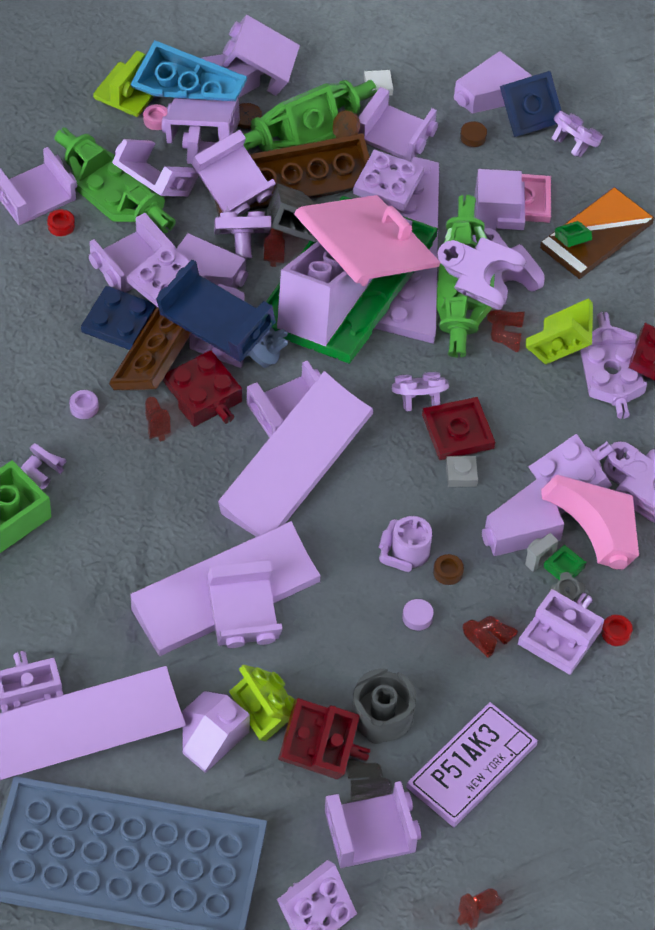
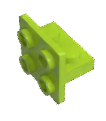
M136 50L126 64L118 62L93 93L94 99L135 117L140 116L155 97L132 88L130 85L146 54Z
M243 664L239 671L244 678L229 693L234 701L250 714V726L259 740L267 741L289 722L295 699L287 694L284 689L285 683L276 672H269L259 667L255 668Z

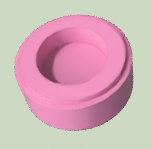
M158 104L147 107L143 113L145 126L151 130H162V118L167 115V108Z

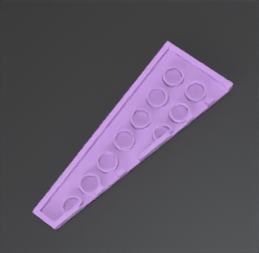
M413 157L412 163L424 166V173L405 210H396L404 217L438 228L439 163ZM438 232L437 237L433 241L432 247L429 249L436 258L438 249ZM437 267L415 271L391 302L390 308L374 329L434 344L436 337Z

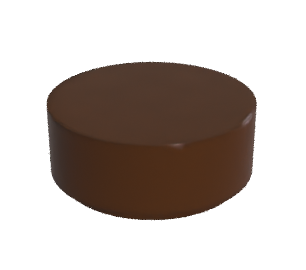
M471 121L462 126L460 133L462 143L469 147H479L485 143L487 129L482 123Z
M445 554L436 559L433 574L438 582L444 585H454L462 579L464 564L460 558L455 555Z

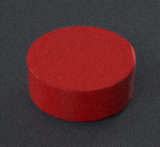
M64 209L51 212L47 218L48 230L55 236L71 234L75 229L74 215Z
M611 615L604 620L601 635L608 644L622 646L629 642L633 626L626 617Z

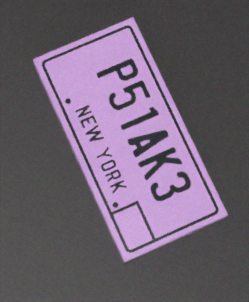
M489 702L407 782L406 788L452 827H455L537 746L538 740Z

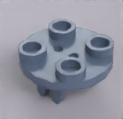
M271 327L246 357L251 356L253 360L264 368L275 364L280 357V350L288 345V341L284 339L288 332L284 329L274 331Z

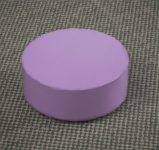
M80 390L70 397V411L76 418L89 419L97 414L99 409L98 397L93 392Z
M422 599L409 601L403 609L402 618L404 624L416 631L428 628L433 620V608L427 601Z

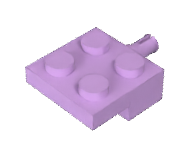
M575 434L528 467L536 479L545 477L547 483L557 474L608 489L612 484L602 471L600 460L614 452V450L606 441L592 451ZM557 506L560 514L565 512V510Z
M551 589L536 610L535 617L519 637L518 645L571 675L601 633L604 619L586 609L592 602V598L589 595L586 598V593H582L577 602H574Z
M20 652L22 662L20 661L19 653H15L13 658L16 667L0 671L1 712L62 696V684L55 659L50 658L28 664L26 652Z

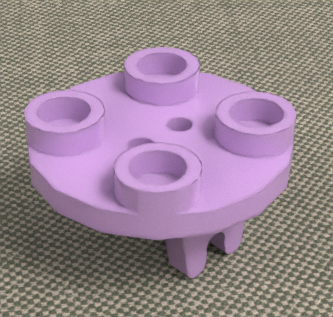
M559 111L555 115L554 121L558 124V127L552 139L555 142L559 141L561 143L568 133L573 135L577 143L571 154L581 157L589 145L594 147L600 145L603 135L593 128L588 130L582 126L584 121L572 113L568 115L563 111Z
M439 372L424 373L423 378L399 375L395 377V383L392 384V392L402 395L403 408L406 411H412L411 398H415L416 395L429 394L432 406L440 405V392L449 389L448 380L440 377Z

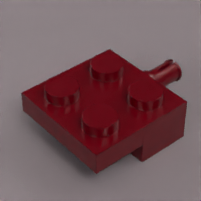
M212 350L168 371L163 378L164 384L178 400V408L193 427L216 415H219L225 424L228 423V420L231 422L235 416L229 409L242 402V387Z
M297 698L294 700L278 760L339 779L345 774L349 756L365 762L369 758V748L353 744L360 716L332 705L326 708Z

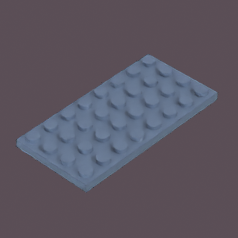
M14 776L0 825V902L153 930H246L267 828V820Z

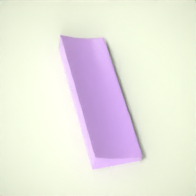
M324 371L219 499L218 504L221 514L256 537L284 525L371 417L373 408L347 391Z
M292 521L130 594L131 610L159 656L215 631L207 580L210 566L271 560L273 572L269 580L273 603L320 582L321 575L307 554Z
M167 666L0 713V780L186 726Z

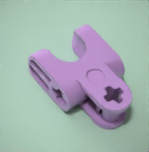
M485 228L484 232L488 240L508 247L498 232L491 228ZM474 235L473 241L477 243L476 235ZM520 244L510 249L519 252L527 262L520 272L502 269L495 273L494 288L505 299L504 305L506 304L508 294L507 286L504 284L506 281L513 280L522 283L529 291H536L544 286L543 271Z
M480 238L475 249L458 241H447L441 245L437 253L438 260L445 267L446 271L450 275L459 278L454 286L458 292L498 310L502 309L505 299L496 288L490 286L492 276L502 269L520 272L527 262L519 252L485 238Z
M626 442L613 443L610 446L614 452L607 455L603 465V472L607 478L619 484L616 491L633 496L635 511L655 523V449L650 450L645 456Z

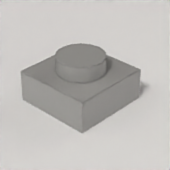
M447 456L448 487H477L476 456Z
M551 533L542 539H535L527 548L528 553L525 565L532 572L543 566L544 562L556 552L558 540Z

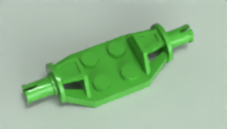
M342 80L339 83H325L285 100L261 118L255 117L252 119V131L243 134L246 138L244 147L246 150L259 146L264 152L334 139L336 137L333 133V121L338 114V109L344 106L345 110L352 111L356 115L359 114L360 101L374 96L377 90L372 91V89L377 87L372 80H367V82L355 87L349 81ZM278 136L281 140L273 141L272 138Z
M66 127L62 128L63 132L59 130L56 133L55 141L66 149L64 160L70 166L71 172L77 181L76 190L111 221L136 223V217L146 213L163 233H168L165 227L170 231L173 229L176 220L162 210L165 203L164 196H160L114 165L112 161L115 155L96 144L95 139L91 135L83 134L76 137ZM138 204L136 210H133L132 208Z
M463 195L458 197V217H453L446 222V229L448 231L444 243L454 240L475 249L480 238L488 239L484 232V222L474 218L476 202L474 196L466 195V201ZM472 235H476L477 243L472 241ZM440 263L436 305L441 319L439 328L443 332L450 334L448 355L458 358V353H460L462 358L466 356L467 335L478 331L479 324L492 307L458 292L454 286L459 278L450 275ZM495 274L492 276V278H491V280H490V286L493 287V288H494ZM467 310H473L470 318H465Z

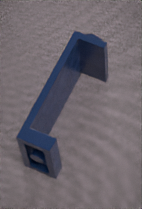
M191 260L185 267H182L167 287L162 288L156 298L160 315L239 362L247 356L276 323L272 305L265 301L257 308L200 276L197 262Z

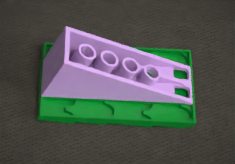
M342 195V197L340 198L339 201H341V200H347V199H352V198H349V197H346V196H343V195ZM404 217L412 226L411 231L430 249L437 237L438 228ZM309 241L301 254L281 269L280 283L266 301L273 306L276 323L272 328L274 331L286 330L288 335L284 339L290 340L292 343L311 350L314 349L316 352L335 359L338 358V360L350 364L372 335V330L390 308L391 302L415 271L369 279L366 286H362L360 283L354 282L318 241Z

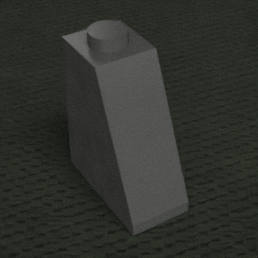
M277 183L268 205V213L271 216V228L317 242L318 240L294 215L298 208L315 205L316 203L303 192Z

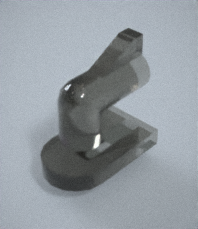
M348 759L346 766L348 779L369 777V779L351 780V801L385 796L392 792V783L389 779L383 778L380 764Z

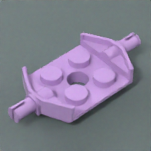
M603 312L597 314L599 328L592 331V345L580 350L588 393L594 399L616 406L617 417L622 419L623 415V419L630 415L627 402L643 395L647 387V382H643L642 374L628 368L636 345L637 335L614 326L612 327L609 321V314L604 312L603 316ZM605 368H615L618 371V373L610 374L605 370Z

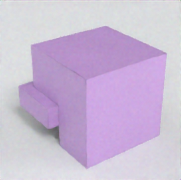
M478 169L474 195L476 198L474 218L484 222L485 228H491L495 231L496 226L497 229L524 230L525 182H522V171Z

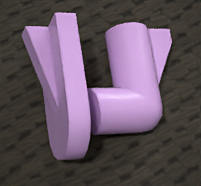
M33 443L30 450L37 457L31 455L22 465L21 469L42 490L47 487L50 479L37 470L42 464L40 460L59 474L64 471L62 466L67 461L64 458L48 453L39 445Z

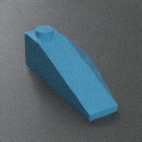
M154 40L130 85L132 88L158 97L236 101L248 78Z

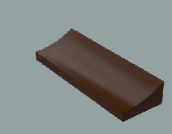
M363 133L250 154L267 182L273 179L276 184L278 183L301 191L310 199L353 191L356 181L370 158ZM271 197L262 203L258 201L249 205L250 209L248 211L268 207ZM215 201L218 216H220V213H223V211Z

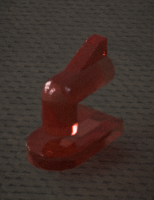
M271 228L270 235L264 241V261L271 262V267H276V262L284 263L285 240L283 239V231Z
M491 310L487 315V320L493 323L491 339L494 342L503 343L515 352H519L522 333L504 331L505 325L522 328L525 312Z
M148 397L145 401L148 436L150 439L158 437L161 442L165 440V434L171 433L170 416L167 410L161 409L155 397Z
M487 616L479 622L471 619L463 624L465 636L487 658L493 655L498 642L489 631L504 645L518 634L515 628L500 623L493 616Z
M493 888L486 889L474 897L467 893L460 899L458 910L461 914L457 922L460 926L467 923L472 930L477 927L480 916L479 910L482 909L484 913L491 914L495 911L496 906L502 904L503 900Z

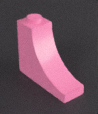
M557 474L541 489L543 500L549 501L565 510L585 530L594 547L598 564L624 570L639 556L632 495Z

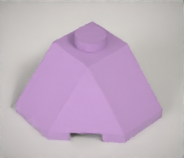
M204 691L182 711L186 724L183 727V754L205 773L249 733L250 714L228 695Z

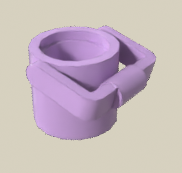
M417 516L391 520L387 529L382 533L379 545L381 549L380 562L406 572H410L412 568L426 563L430 556L432 541L430 524ZM391 546L393 557L388 556V551L391 550Z

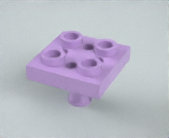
M373 150L354 185L353 194L361 197L378 195L388 207L393 206L395 209L404 211L423 176L424 166Z
M262 211L248 212L247 217H237L236 212L220 213V217H215L214 234H234L235 254L245 259L252 258L251 234L269 233L271 229V216H265V212Z
M166 242L127 276V283L158 307L156 298L161 289L167 287L176 277L177 272L190 261ZM198 268L199 275L207 279V274Z
M329 860L325 861L299 883H294L293 887L290 886L287 892L277 899L291 930H338L357 914L336 865Z

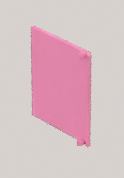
M378 195L302 206L294 213L354 282L360 283L362 286H366L369 279L440 266L441 262L411 231L412 226L393 206L388 207Z

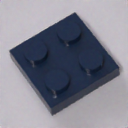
M551 71L500 86L514 137L557 124L554 121V117L562 110Z
M105 286L83 321L81 332L130 350L157 306L145 299Z

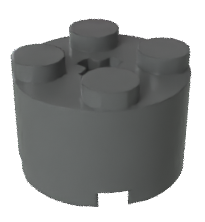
M382 668L371 670L359 679L352 701L351 712L360 716L357 730L374 744L393 741L405 735L412 727L416 705V691L412 682L402 673L398 672L395 674L387 672L388 669Z

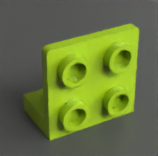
M586 299L544 319L543 331L526 338V348L544 364H548L592 345L593 302L590 299Z

